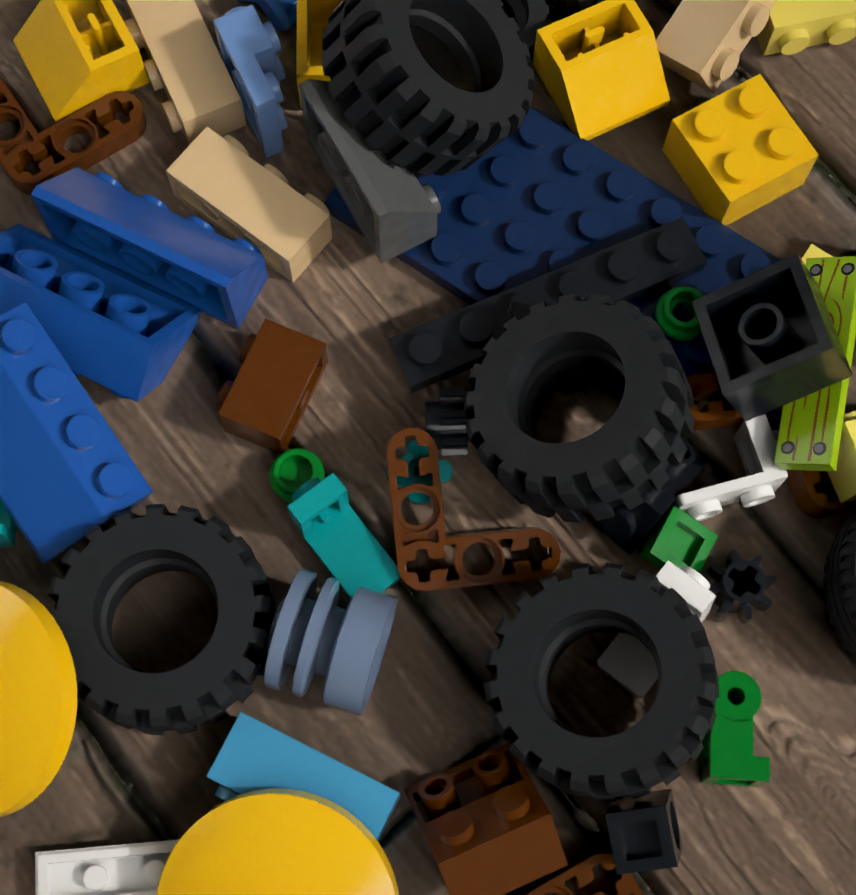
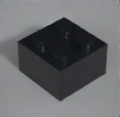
M798 253L692 302L722 394L745 421L853 376L819 286Z

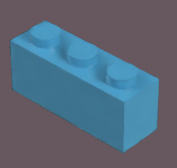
M242 712L238 715L206 776L220 785L215 796L224 801L243 793L270 788L294 789L319 795L349 811L366 826L377 841H379L400 798V793Z

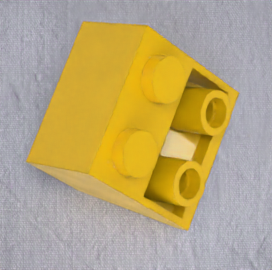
M41 0L13 39L55 123L115 91L131 92L149 83L140 51L112 0Z
M605 0L537 30L532 64L570 130L577 134L580 139L591 140L669 105V92L654 31L635 0Z

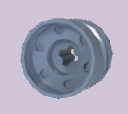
M301 569L294 578L286 597L281 600L271 625L266 648L268 656L264 674L265 687L280 691L285 686L294 667L296 669L292 692L294 696L302 698L311 687L316 675L324 676V705L361 716L369 701L385 653L396 611L397 597L361 586L353 595L347 609L338 607L340 595L339 579L328 578L320 591L318 599L314 600L318 581L317 573Z

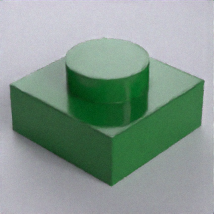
M673 505L666 510L654 526L640 555L660 569L669 560L678 568L685 565L700 573L718 535Z

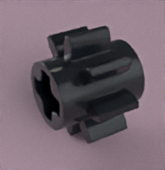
M465 387L439 388V401L425 402L426 432L430 434L435 443H440L441 456L468 455L467 447L470 440L466 425L470 419L464 413Z
M732 550L726 557V569L714 562L707 568V574L716 580L714 584L710 585L709 590L716 595L714 601L719 607L716 612L718 619L727 612L737 613L741 624H746L752 617L751 605L765 612L773 604L763 593L765 589L769 588L777 580L774 576H765L763 570L759 567L762 561L761 556L758 555L752 561L740 560L738 552ZM736 578H740L746 583L743 588L744 593L740 597L731 591Z

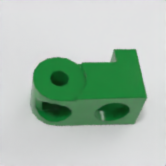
M740 671L725 672L718 677L719 698H716L715 711L717 716L712 732L707 731L702 741L704 748L701 751L700 783L758 788L770 781V757L753 756V716L761 704L760 687L746 673Z

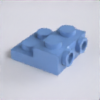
M253 5L247 7L239 6L231 9L224 16L214 19L213 22L221 58L242 100L244 115L265 157L268 158L284 151L281 130L288 128L284 112L279 104L284 101L279 81L286 79L282 63L277 55L282 49L272 23L267 21L262 24Z

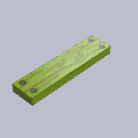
M856 256L807 258L806 267L819 286L851 369L856 338ZM850 377L783 405L774 463L780 470L836 472Z

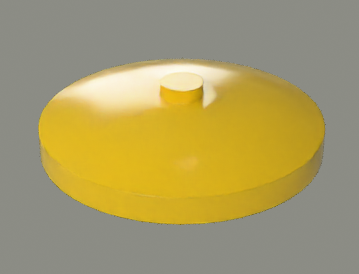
M0 581V817L24 808L34 801L47 788L59 771L67 755L75 728L77 681L68 643L54 617L41 602L27 591L13 584Z
M270 788L255 790L230 798L215 806L196 821L181 837L168 857L161 874L157 895H399V890L394 872L381 845L366 826L349 811L326 798L306 791Z

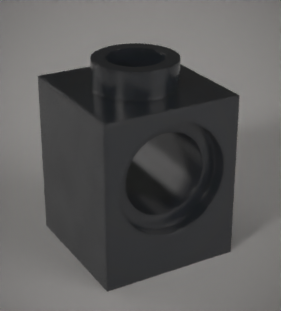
M672 789L651 791V794L635 799L630 795L616 797V802L611 801L605 817L617 875L678 867L683 845Z

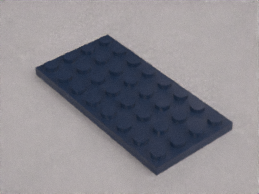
M531 106L529 112L524 117V122L515 132L466 170H459L455 174L445 176L434 175V173L432 175H424L413 172L421 186L427 183L432 187L439 200L441 213L437 215V236L396 256V258L471 305L683 217L703 252L707 264L704 270L628 302L638 307L642 316L651 317L655 322V311L659 299L664 293L673 288L691 287L701 292L703 296H706L781 261V259L584 138L580 139L577 134ZM335 188L324 202L330 215L364 236ZM682 309L673 311V315L677 320L682 322L691 320V316L687 311ZM664 333L686 377L693 374L715 372L703 334L697 338L682 341L673 339ZM606 374L583 376L584 379L621 402L625 389L624 379Z

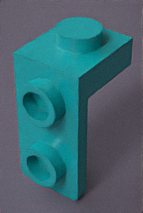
M334 473L322 481L318 477L313 478L295 491L292 495L294 502L287 506L292 524L331 575L339 579V585L350 599H352L357 589L361 586L384 592L401 579L395 562L349 505L347 489Z

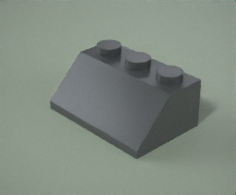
M308 79L299 84L306 138L379 262L382 264L437 236V215L441 213V206L432 187L427 183L421 186L415 174L411 172L410 165L398 167L386 160L387 155L379 149L373 151L362 141L365 138L356 127L351 129L343 119L342 115L345 111L341 104L333 102L328 90L330 81Z

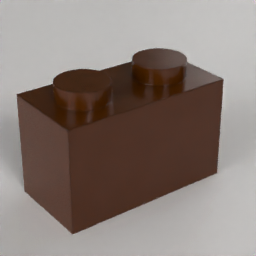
M265 319L258 334L251 333L247 337L239 358V362L243 365L235 381L227 380L223 385L217 399L216 410L219 411L218 415L225 432L281 454L289 446L328 364V357L324 342Z

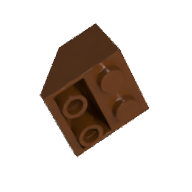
M507 743L404 788L408 802L448 895H504L568 865L552 815L522 763L509 751L510 746Z

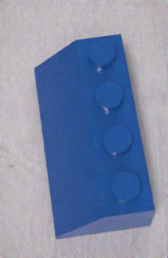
M75 167L36 185L31 193L55 241L202 310L203 313L236 329H239L268 279L264 256L254 244L242 238H234L233 241L215 233L214 228L210 224L196 216L190 215L185 219L172 213L162 201L152 195L142 194L141 197L124 190L117 180L105 173L97 172L94 176Z
M17 224L0 233V315L26 302L73 373L107 387L111 393L118 397L138 402L164 381L198 323L202 310L21 224Z
M25 302L0 315V501L43 565L68 551L71 547L73 548L87 538L84 534L96 524H99L104 529L115 522L114 514L127 509L131 511L136 509L153 490Z

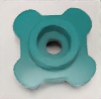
M416 440L410 442L408 452L401 458L407 462L409 478L396 477L400 488L411 483L432 484L431 473L423 476H416L414 474V470L418 468V459L422 456H427L428 452L427 446L418 445ZM438 459L441 483H447L452 477V466L448 461ZM414 492L408 495L409 500L418 505L425 504L430 500L428 495L421 492Z

